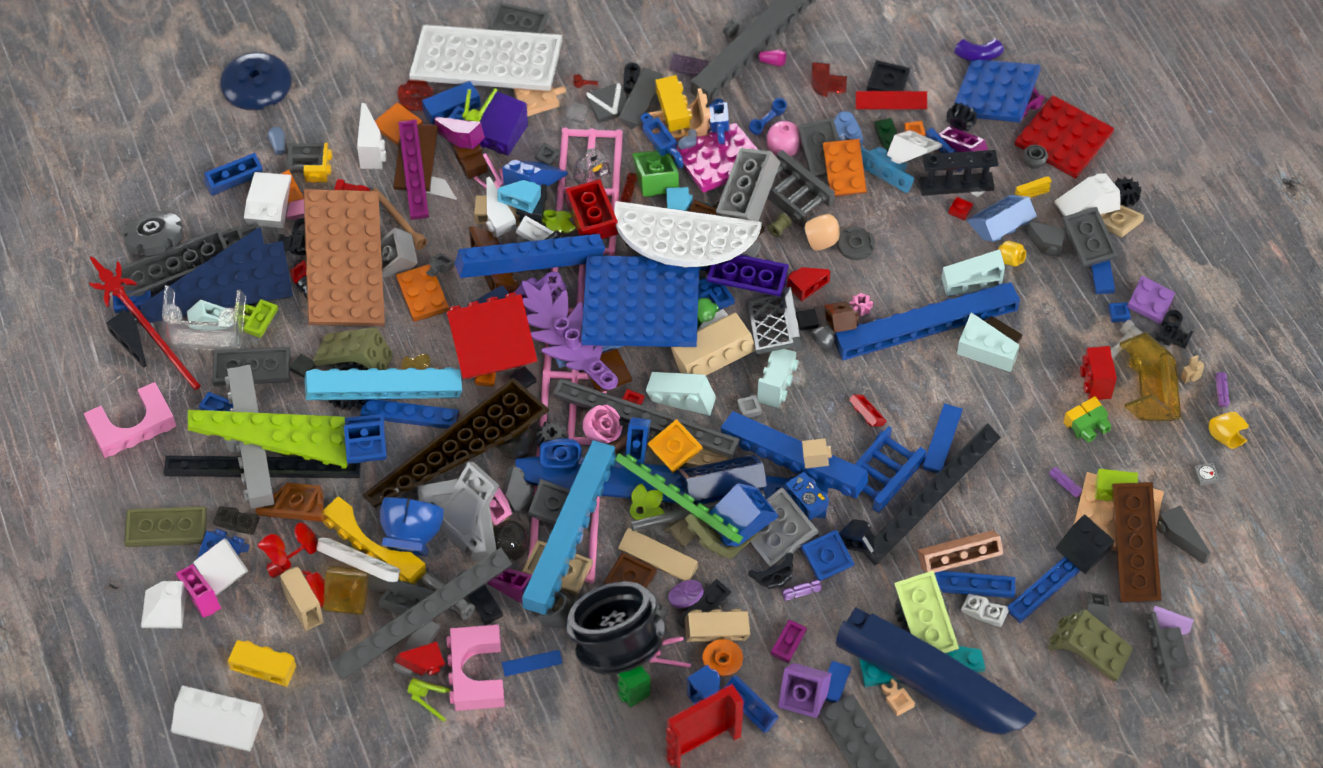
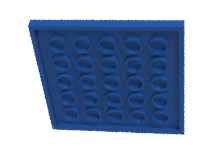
M587 256L581 344L596 346L697 347L699 267L666 265L646 256Z

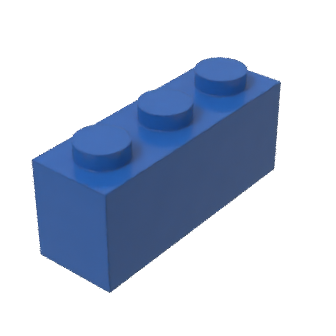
M471 81L422 100L423 112L431 125H436L434 120L436 117L448 118L457 106L465 109L468 89H471L469 111L481 107L480 95Z
M252 153L205 172L204 183L210 195L213 196L253 180L254 173H262L263 168L256 154Z

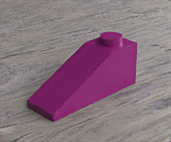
M441 117L434 119L436 126H438V134L457 147L474 149L485 138L481 122Z
M949 126L939 133L945 142L957 152L988 150L985 139Z
M507 569L486 584L515 601L523 603L522 597L532 575Z

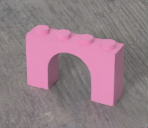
M155 382L137 390L146 410V415L134 427L119 428L114 426L109 421L102 406L83 413L86 423L104 458L114 456L122 450L132 448L142 441L150 440L154 436L168 432L176 427L174 416Z
M499 625L450 628L451 636H447V648H451L452 654H448V666L452 667L453 673H449V685H453L454 690L450 691V703H454L455 711L505 707L503 679L475 681L468 678L462 671L466 660L473 655L501 652Z

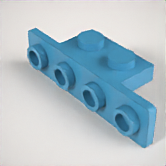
M860 146L863 168L905 193L910 191L915 178L905 172L908 164L905 162L899 164L892 161V157L887 156L888 151L884 148L877 147L869 151Z

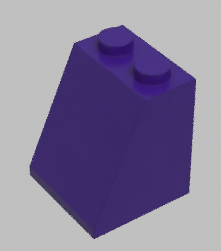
M496 92L480 121L485 137L480 142L481 147L509 156L528 126L527 103Z

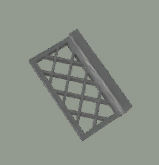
M791 287L783 288L784 293L780 297L773 295L748 301L757 354L795 347V352L803 350ZM782 301L778 306L773 305L774 302ZM762 305L759 310L753 308V306ZM768 308L773 310L770 314L764 313ZM778 312L784 314L780 319L774 317ZM760 316L765 318L762 322L756 321ZM770 320L775 322L772 327L766 325ZM780 325L785 326L782 331L777 329ZM761 329L767 330L763 335L758 333ZM772 333L777 334L774 339L769 338ZM783 337L789 339L787 342H779ZM764 341L769 343L767 346L759 347Z

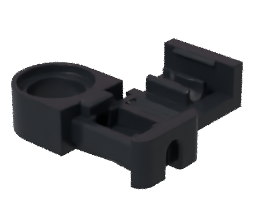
M299 218L295 221L292 230L293 235H290V237L279 234L278 242L283 241L284 250L290 251L292 255H306L304 250L305 230L299 231L300 225L305 224L304 218Z
M1170 310L1163 319L1161 325L1163 328L1160 334L1156 333L1155 341H1163L1164 345L1170 346L1172 342L1186 349L1193 331L1191 330L1185 334L1182 333L1179 329L1183 320L1182 314L1177 310ZM1169 317H1176L1178 319V322H1171L1169 320Z

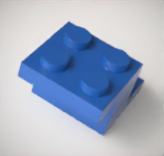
M383 414L345 418L344 434L347 464L387 460Z

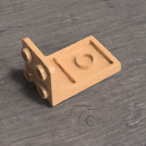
M701 88L697 89L695 101L686 106L692 113L690 127L670 132L677 142L681 138L688 136L690 129L696 130L697 137L707 135V130H710V109L706 108L707 97L706 94L702 93ZM662 111L648 112L654 119L658 117L668 129ZM658 128L652 130L654 134H658L660 132Z

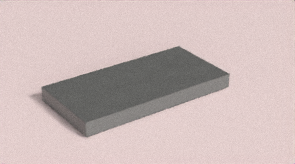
M290 347L214 350L213 386H225V377H228L227 369L245 365L251 366L254 384L290 382Z

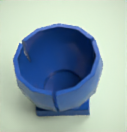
M384 498L380 507V524L387 538H383L382 546L389 550L411 552L417 556L427 557L429 549L426 547V544L439 532L443 521L444 509L437 505L411 499L409 506L406 507L408 499Z

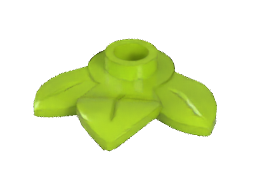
M551 209L544 211L542 223L551 231L555 232V230H558L560 233H570L576 229L569 221L572 217L571 213L566 211L556 212Z
M643 484L638 485L631 495L633 504L630 507V515L633 519L640 520L665 514L663 509L659 507L663 500V493L661 491L652 490L647 492ZM637 507L643 508L642 514L636 512Z

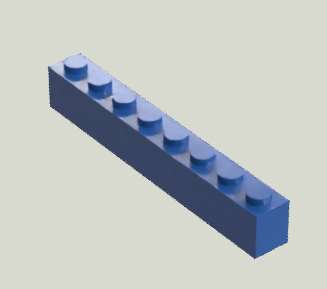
M600 234L464 248L458 250L454 264L460 278L586 264L587 256H603L605 246Z
M732 411L721 426V433L738 438V446L743 450L751 451L760 458L771 460L778 466L789 468L794 473L801 474L805 472L814 481H818L830 489H836L845 496L857 498L868 483L867 470L832 455V458H828L829 466L805 468L802 441Z

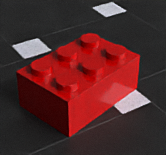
M600 179L565 189L566 204L579 236L600 234L601 239L618 235L616 228L618 220Z

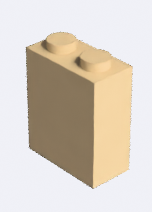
M299 567L286 570L280 575L284 595L304 630L308 631L324 623L320 604Z

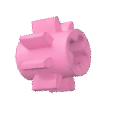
M862 293L856 296L853 295L852 301L849 304L857 311L860 317L866 313L870 314V309L873 308V302L869 301L870 296Z

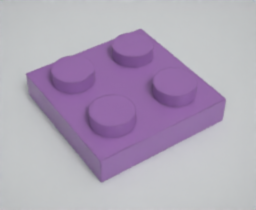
M1141 276L1127 308L1161 324L1175 292Z

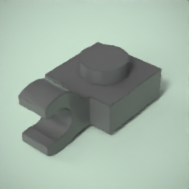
M439 253L431 258L429 264L432 267L427 271V274L434 277L439 271L445 273L454 267L455 261Z

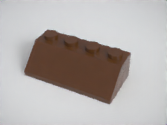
M474 226L469 227L471 248L500 245L497 237H493L489 230ZM513 272L484 275L490 291L503 285L508 293H514L519 287L518 280H514L512 277Z

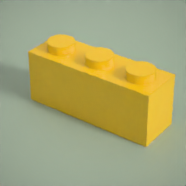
M676 75L656 79V93L669 132L689 128L692 113L686 107L688 106L686 95L683 96L682 82H678Z
M237 640L228 659V664L232 671L285 687L288 686L296 668L295 659L291 654L276 652L267 646H256L250 641L243 642Z

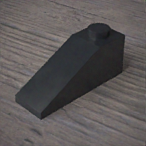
M123 310L106 322L109 333L144 368L147 364L137 326L138 320L133 314L129 315Z

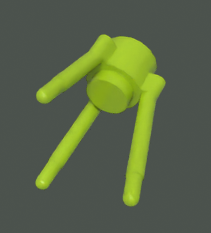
M495 88L480 111L475 109L469 111L471 89H468L462 117L467 121L480 122L485 109L491 102L497 89Z
M413 678L408 686V693L412 694L411 699L419 702L444 722L446 719L420 697H425L429 689L442 693L452 690Z

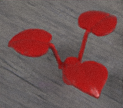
M303 522L296 524L294 533L301 546L288 556L285 553L284 542L276 534L267 535L258 543L257 547L263 550L272 561L267 564V572L272 578H276L290 569L291 563L289 559L304 548L308 554H313L317 551V537L307 524ZM301 571L303 575H306L305 579L322 608L328 596V586L324 578L318 572Z

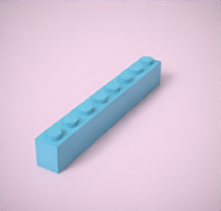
M452 367L438 370L435 368H426L425 370H417L416 368L378 370L371 368L368 370L349 369L348 371H340L339 369L320 371L319 369H312L306 371L304 379L306 400L460 398L462 392L461 371Z

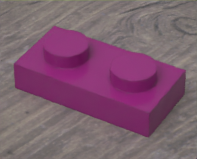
M788 620L771 650V656L790 663L807 632V627Z

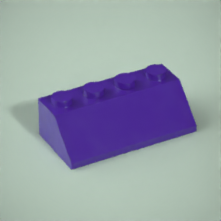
M738 255L725 262L711 265L707 282L780 297L784 293L783 288L786 286L789 265Z

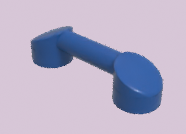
M781 98L775 99L772 103L771 111L761 120L754 119L750 122L749 131L755 135H760L764 126L775 116H781L785 112L787 107L786 101Z

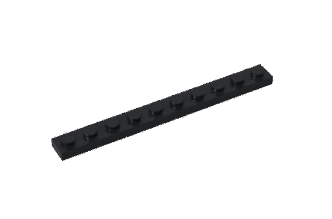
M989 423L985 424L874 537V552L872 554L863 552L874 566L906 536L1001 438Z
M166 455L164 476L241 477V474L244 473V468L240 469L238 457L242 456ZM267 457L270 477L360 478L361 463L347 464L346 469H342L339 465L331 463L326 465L323 464V461L311 458L309 461L303 457Z

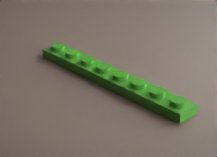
M620 453L615 459L617 462L730 540L738 544L741 542L743 536L737 533L739 531L738 528L730 523L728 525L722 523L724 521L722 517L715 513L713 516L709 514L708 511L710 509L701 503L698 505L693 503L695 499L686 493L684 495L680 494V489L670 483L668 486L664 483L665 478L657 473L652 475L650 473L651 469L644 464L640 466L636 464L637 459L629 454L624 456Z

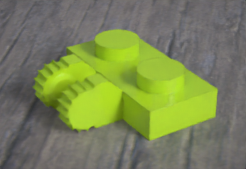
M262 299L256 307L244 304L241 307L242 311L251 316L238 313L236 319L245 324L243 327L245 333L261 338L277 313L278 306Z

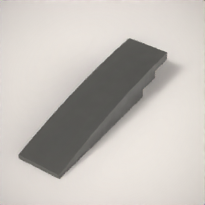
M256 223L241 230L237 226L221 232L219 228L170 247L164 253L147 256L122 266L121 278L131 279L137 283V286L125 285L124 283L121 286H124V291L128 297L135 296V298L145 295L147 291H150L151 294L162 291L259 228V225Z

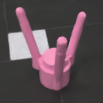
M484 153L483 156L496 178L494 182L496 188L503 187L502 169H499L502 178L500 179L487 154ZM477 176L474 177L487 190V184Z
M683 637L665 639L662 645L683 641ZM660 650L650 659V663L658 662L680 667H691V664L657 658L658 655H661Z

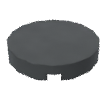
M850 227L845 229L839 236L838 249L844 257L850 260H862L872 254L875 240L873 235L865 231L864 228Z

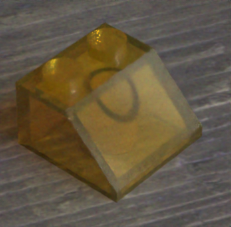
M330 565L325 575L323 611L363 615L368 595L369 573L358 568Z

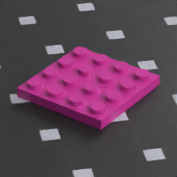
M737 123L729 124L730 131H724L725 143L722 145L718 143L717 132H710L705 136L697 137L696 145L691 148L682 150L677 145L676 150L681 154L684 161L683 168L703 193L727 184L740 148L758 150Z

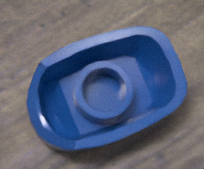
M567 438L544 442L540 445L539 451L541 464L549 468L574 467L582 454L581 445L576 440Z

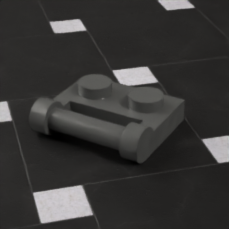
M289 143L287 170L291 174L293 172H303L304 165H294V162H318V165H322L324 143Z

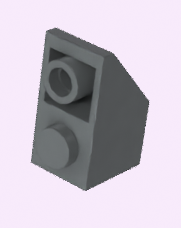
M517 466L507 468L502 492L509 502L511 512H517L530 504L534 498L532 487L526 484L523 479L525 475L521 468H517Z

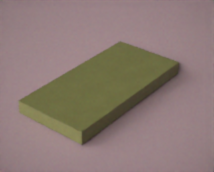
M206 506L127 509L125 547L202 544L206 533L207 508Z

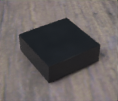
M815 309L796 312L800 331L819 327Z
M525 366L510 376V380L514 378L526 389L537 382L536 377Z

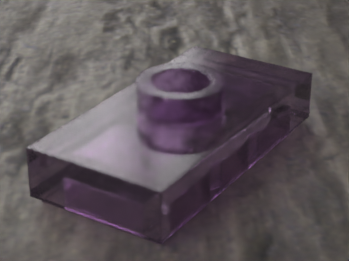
M673 54L669 71L697 76L708 66V60Z

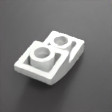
M968 594L961 609L963 613L977 620L998 627H1002L1009 612L1007 606L989 603L986 597Z

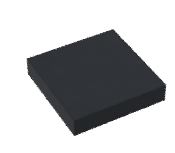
M876 60L867 85V91H904L910 74V68Z

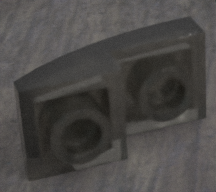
M219 506L213 524L231 531L254 535L260 517L258 514L239 512L237 508Z

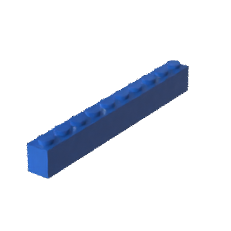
M1011 282L999 284L996 287L981 289L978 292L967 293L954 299L949 298L940 303H932L919 309L914 308L908 312L897 313L884 319L879 318L870 323H862L857 325V329L836 332L834 343L843 361L965 326L971 313L982 320H986L991 316L997 317L1017 311L1020 299Z

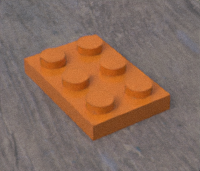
M852 139L823 143L828 187L835 191V197L866 193L860 140Z
M430 264L396 274L397 282L413 322L449 311V306L437 277H431L427 274V271L432 267Z

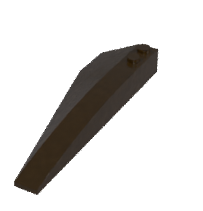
M512 378L362 496L376 508L382 504L384 498H395L519 435L545 415L549 408L517 380Z

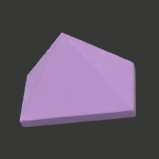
M1158 606L1154 607L1153 612H1156L1160 629L1180 627L1182 635L1190 632L1193 619Z

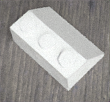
M908 130L894 135L887 156L892 157V161L901 164L939 149L942 144Z

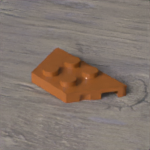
M286 483L278 492L273 494L275 504L264 506L263 508L258 507L255 510L258 516L323 522V489L320 485Z

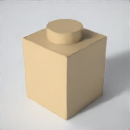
M826 438L802 441L805 468L829 466L828 458H832L831 446L826 444Z

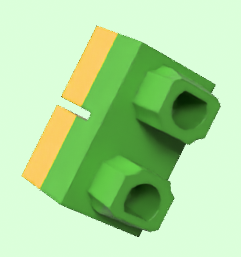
M1096 397L1065 413L1063 423L1067 428L1071 427L1074 430L1077 439L1082 437L1088 443L1096 438L1097 433L1094 431L1098 428L1102 434L1109 432L1111 429V424L1107 419L1108 412Z

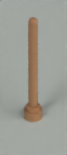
M373 188L372 191H378L379 202L405 232L412 234L414 248L416 250L424 248L428 242L424 235L416 233L380 190Z

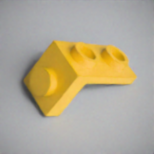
M324 143L322 165H304L305 182H327L328 175H331L329 160H332V149H329L328 143Z

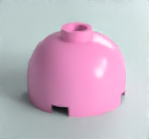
M789 121L775 123L767 134V147L769 151L776 156L781 150L789 156L796 155L802 145L798 126Z
M598 405L585 415L583 431L590 441L594 440L604 444L613 442L621 435L622 425L620 426L619 423L621 418L616 410L609 405Z

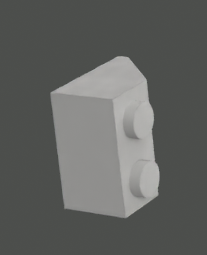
M394 228L381 239L383 278L409 271L418 264L412 234Z

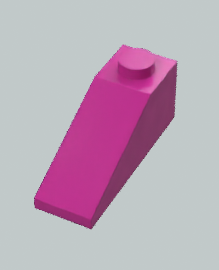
M194 564L175 573L178 580L183 581L186 593L203 618L221 609L213 589Z

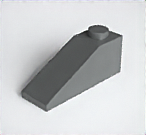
M1181 505L1160 513L1157 521L1159 532L1163 533L1167 540L1203 564L1207 563L1210 551Z

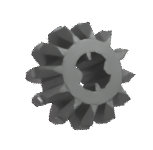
M553 420L551 424L544 421L543 426L538 427V432L535 435L538 447L550 440L569 439L566 426L562 427L561 422L554 424Z

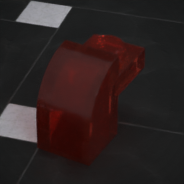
M812 62L811 86L817 94L828 97V92L846 93L847 76L829 75V63Z

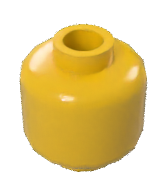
M1008 240L998 247L1004 264L1017 267L1025 261L1026 250H1024L1022 244Z

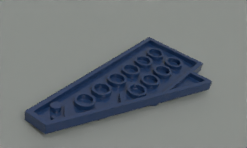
M261 227L255 229L141 304V313L149 323L187 317V311L200 300L230 309L241 307L244 304H257L261 299L273 301L293 297L283 241L264 244Z

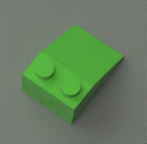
M657 150L632 153L639 188L643 196L666 195V188H679L678 170L670 154L661 157Z

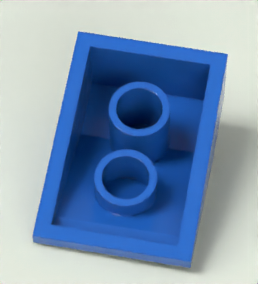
M512 160L502 167L504 186L525 180L534 182L539 186L547 184L548 187L568 175V171L534 161Z

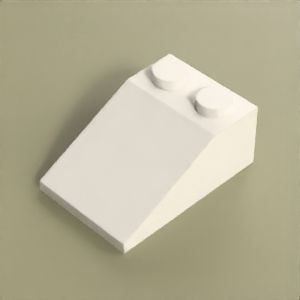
M362 103L357 143L360 169H382L383 162H386L385 140L381 139V132L365 103Z
M254 173L244 213L247 225L258 223L262 227L284 228L291 175Z
M1106 173L1088 177L1054 202L1063 216L1094 207L1098 208L1100 214L1120 210V190Z

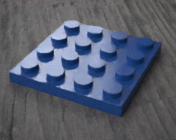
M989 60L971 61L954 103H963L973 108L974 112L977 113L976 117L978 119L1021 122L1041 70L1040 65Z

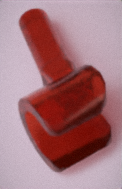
M580 74L573 76L575 80L573 84L576 88H581L583 85H598V81L585 80Z

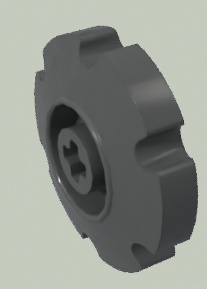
M161 211L143 214L138 220H132L123 232L125 245L130 252L136 255L145 253V256H153L166 252V249L176 246L183 237V226L177 215L170 212L162 214Z

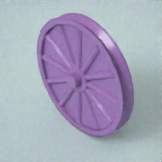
M686 580L671 589L668 599L673 607L686 608L695 604L702 597L704 590L699 581Z

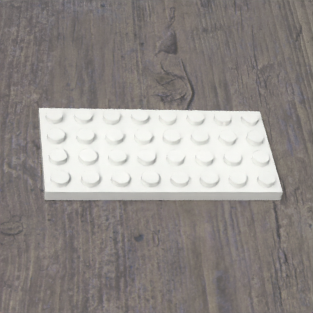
M423 25L409 75L410 80L464 84L471 81L473 85L550 91L562 43V35Z

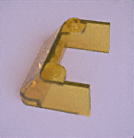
M1146 332L1119 342L1120 346L1130 354V367L1139 373L1141 398L1124 404V407L1140 420L1174 421L1180 419L1181 407L1177 364L1172 353Z

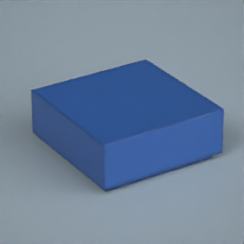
M1127 302L1109 303L1108 310L1111 323L1126 322L1131 319Z

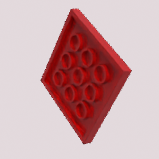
M1052 95L1018 136L1014 145L1022 150L1031 145L1042 146L1048 152L1046 163L1076 179L1113 134L1114 128Z

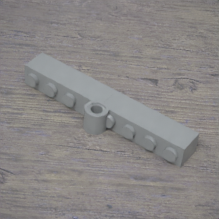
M245 365L227 369L228 377H225L227 388L231 389V392L227 394L229 404H233L234 407L230 409V412L259 413L251 366ZM231 439V441L224 440L229 451L241 452L242 457H238L240 469L244 468L241 479L242 484L247 486V490H243L245 502H250L251 509L275 504L265 449L254 444L245 445L243 444L244 442Z

